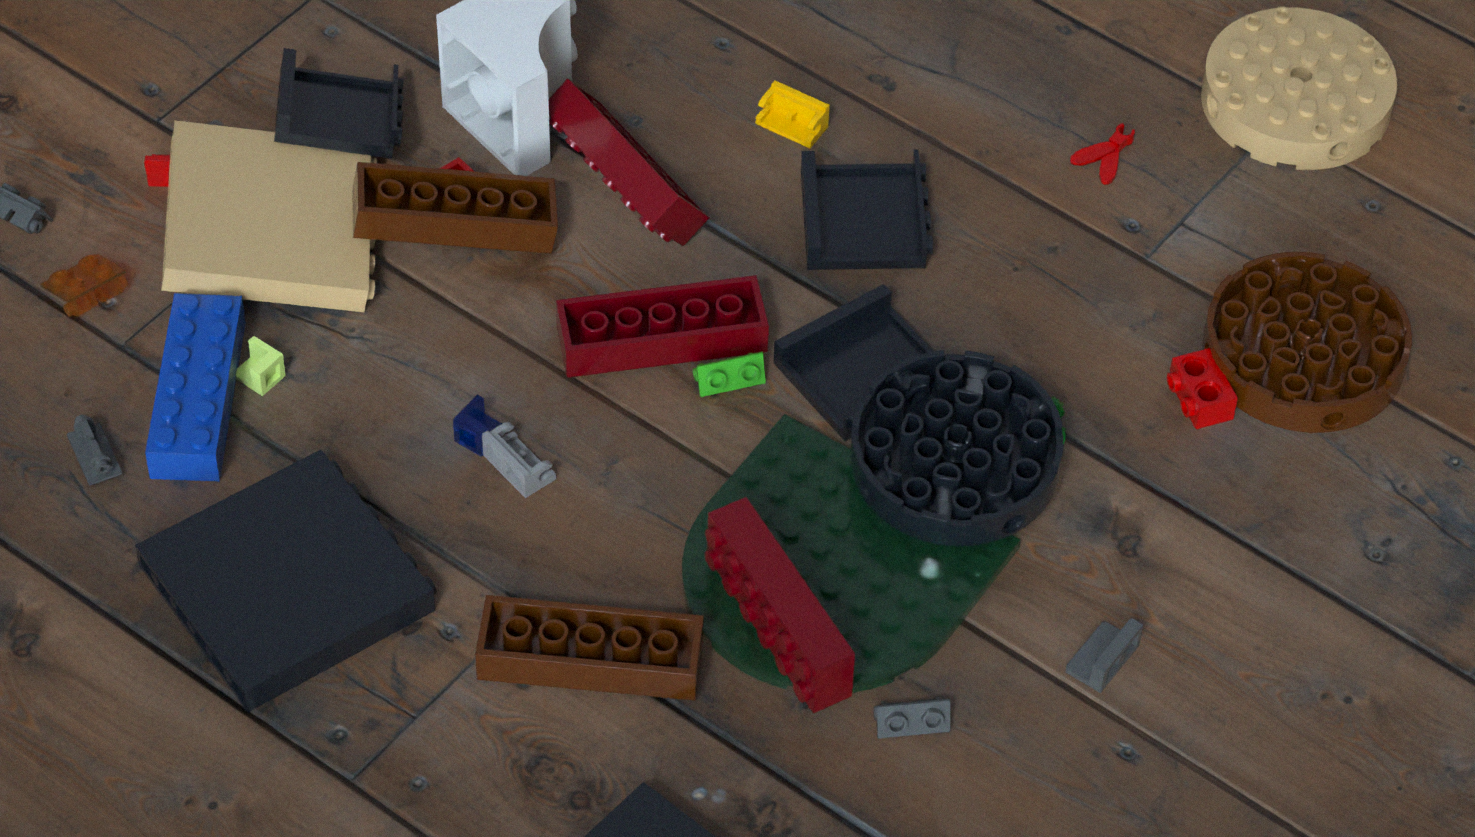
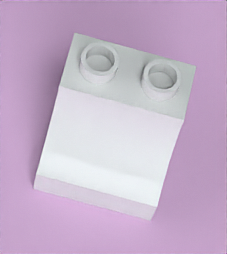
M463 0L436 15L442 107L514 175L527 176L550 163L548 99L567 78L572 81V62L577 60L578 57L577 47L571 37L570 17L575 15L577 11L575 0Z

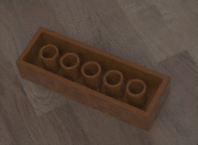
M357 162L352 188L353 238L552 254L558 229L555 178Z
M486 595L475 652L477 680L695 701L703 647L704 616Z

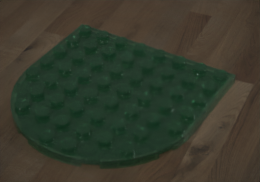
M784 414L710 499L693 523L685 543L682 558L683 592L689 613L704 616L703 633L712 642V648L726 661L762 682L783 689H787L788 685L793 686L788 675L783 676L778 670L775 656L769 648L765 649L761 645L757 629L752 622L747 623L743 618L736 598L734 596L730 597L726 593L722 584V578L717 570L712 571L705 559V551H707L705 530L708 529V513L747 497L854 651L855 663L852 693L892 683L894 682V677L907 672L911 668L916 670L931 659L947 642L1019 550L1021 539L1010 535L1003 539L980 545L946 546L922 541L904 534L882 520L863 499L852 474L851 449Z

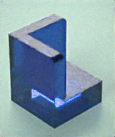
M477 394L453 419L454 441L481 457L483 456L482 434L487 430L490 432L502 424L485 414L484 398Z

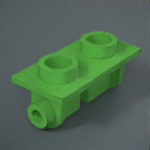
M751 352L744 356L707 364L699 363L696 368H693L694 380L698 381L700 397L765 384L763 352L753 354Z

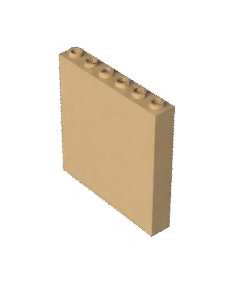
M174 120L170 151L161 291L242 296L244 300L364 312L367 299L373 300L375 280L369 279V274L373 275L375 268V255L370 254V249H374L375 240L353 238L352 188L357 162L377 163V158L370 155L274 142L275 132Z

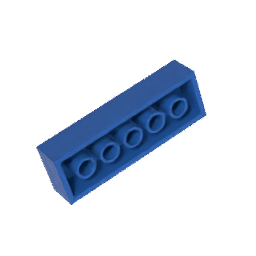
M174 293L145 451L150 479L220 482L236 385V372L239 367L246 324L242 296Z

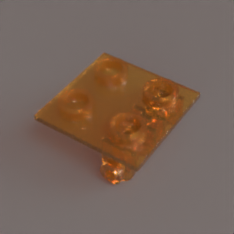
M92 254L81 258L77 265L67 270L54 272L47 281L40 285L45 290L67 302L63 305V309L69 317L72 315L78 317L90 310L91 306H98L96 296L104 303L107 299L123 293L128 283L123 276L127 273L125 269L99 254Z

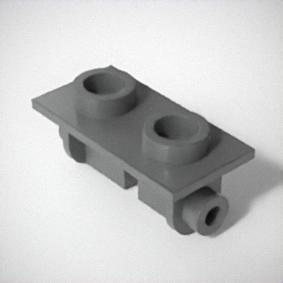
M3 183L0 187L1 219L7 222L14 211L15 213L9 222L29 234L41 231L43 218L50 222L53 221L44 211L47 207L44 203L32 196H29L26 200L19 196L21 193L17 189Z
M87 415L77 416L73 426L74 431L67 433V437L89 486L122 475V470L101 424H95L93 419Z
M935 696L934 699L917 700L908 703L896 702L885 704V701H881L880 705L873 706L875 721L877 720L878 739L950 732V699H940L939 696Z

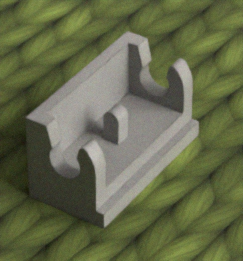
M505 422L490 432L487 430L482 434L483 456L527 498L556 480V473L552 469L549 470L553 465L548 460L541 462L518 439V435L514 431L510 432L514 426L510 422Z

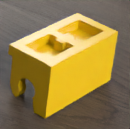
M776 80L773 81L771 87L758 103V106L763 109L756 116L757 125L811 149L828 128L829 104Z

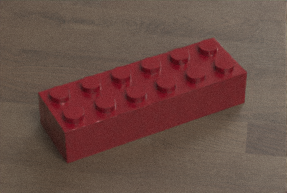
M567 78L548 99L549 124L559 133H565L567 136L565 141L578 153L581 151L585 155L583 160L595 172L600 171L604 175L601 180L614 192L618 191L622 195L620 198L622 203L632 212L637 211L641 215L639 221L652 233L655 231L667 243L674 240L681 246H684L710 218L594 96Z
M756 275L556 300L557 331L567 378L747 355L751 352L752 354L768 352L769 324Z
M747 497L709 512L708 529L705 530L707 539L706 562L712 571L717 570L721 576L726 593L730 597L734 596L738 601L745 621L747 623L752 622L757 629L761 645L765 649L769 648L775 656V662L780 673L783 676L788 675L801 703L806 702L814 714L851 697L855 663L854 651Z

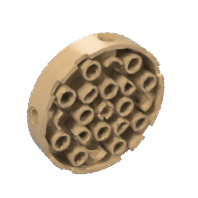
M1281 6L1248 14L1234 21L1219 33L1208 51L1202 81L1201 101L1209 123L1219 136L1233 148L1238 145L1250 152V158L1272 166H1276L1277 162L1296 165V170H1321L1338 167L1359 159L1370 151V147L1377 140L1380 141L1392 114L1397 92V76L1393 62L1382 45L1356 24L1323 11Z

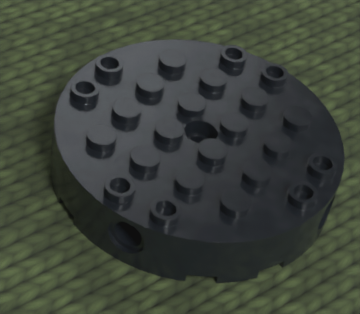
M944 350L928 352L903 360L887 369L870 384L869 391L865 394L862 401L858 402L852 423L850 456L852 474L860 494L869 507L882 520L904 534L922 541L946 546H973L990 543L1010 536L1026 527L1043 512L1050 502L1059 481L1064 448L1063 425L1059 412L1046 390L1028 373L1013 365L1010 368L994 361V356L973 351H965V355H945Z

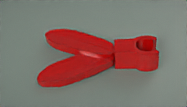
M1124 123L1119 124L1116 127V132L1109 138V141L1076 151L1071 156L1070 163L1083 166L1101 160L1099 178L1104 185H1109L1117 174L1119 152L1125 146L1133 143L1135 129L1129 135H1123Z

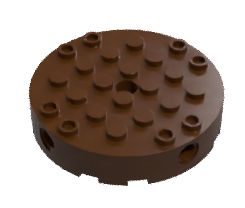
M1313 252L1270 254L1243 264V269L1232 276L1229 274L1217 287L1208 308L1202 350L1211 349L1213 359L1226 376L1238 397L1236 407L1253 418L1278 428L1298 432L1323 433L1345 430L1358 426L1377 416L1394 400L1399 392L1412 347L1411 325L1403 305L1387 285L1382 287L1370 278L1371 273L1349 261L1345 260L1344 264L1325 259V254Z

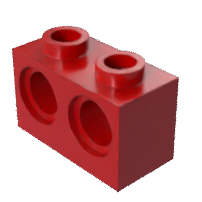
M1208 348L1173 357L1170 372L1167 373V384L1170 391L1175 392L1178 396L1183 415L1186 418H1190L1195 429L1233 420L1238 397L1226 376L1213 359L1211 349Z

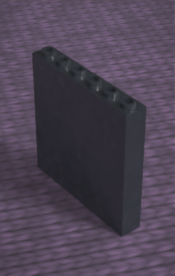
M321 449L135 545L141 570L247 712L258 708L435 611L434 595L437 594V590L431 578L427 575L422 576L418 571L413 556L408 551L404 553L401 550L393 531L390 528L385 529L381 525L375 509L371 505L366 506L356 485L353 482L348 483L344 479L338 463L334 459L329 460Z

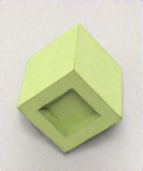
M253 336L248 340L250 358L237 368L236 379L263 396L286 376L284 358L281 352Z

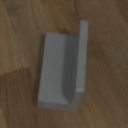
M1130 618L1120 630L1103 621L1066 665L1065 672L1101 693L1139 647L1143 624Z

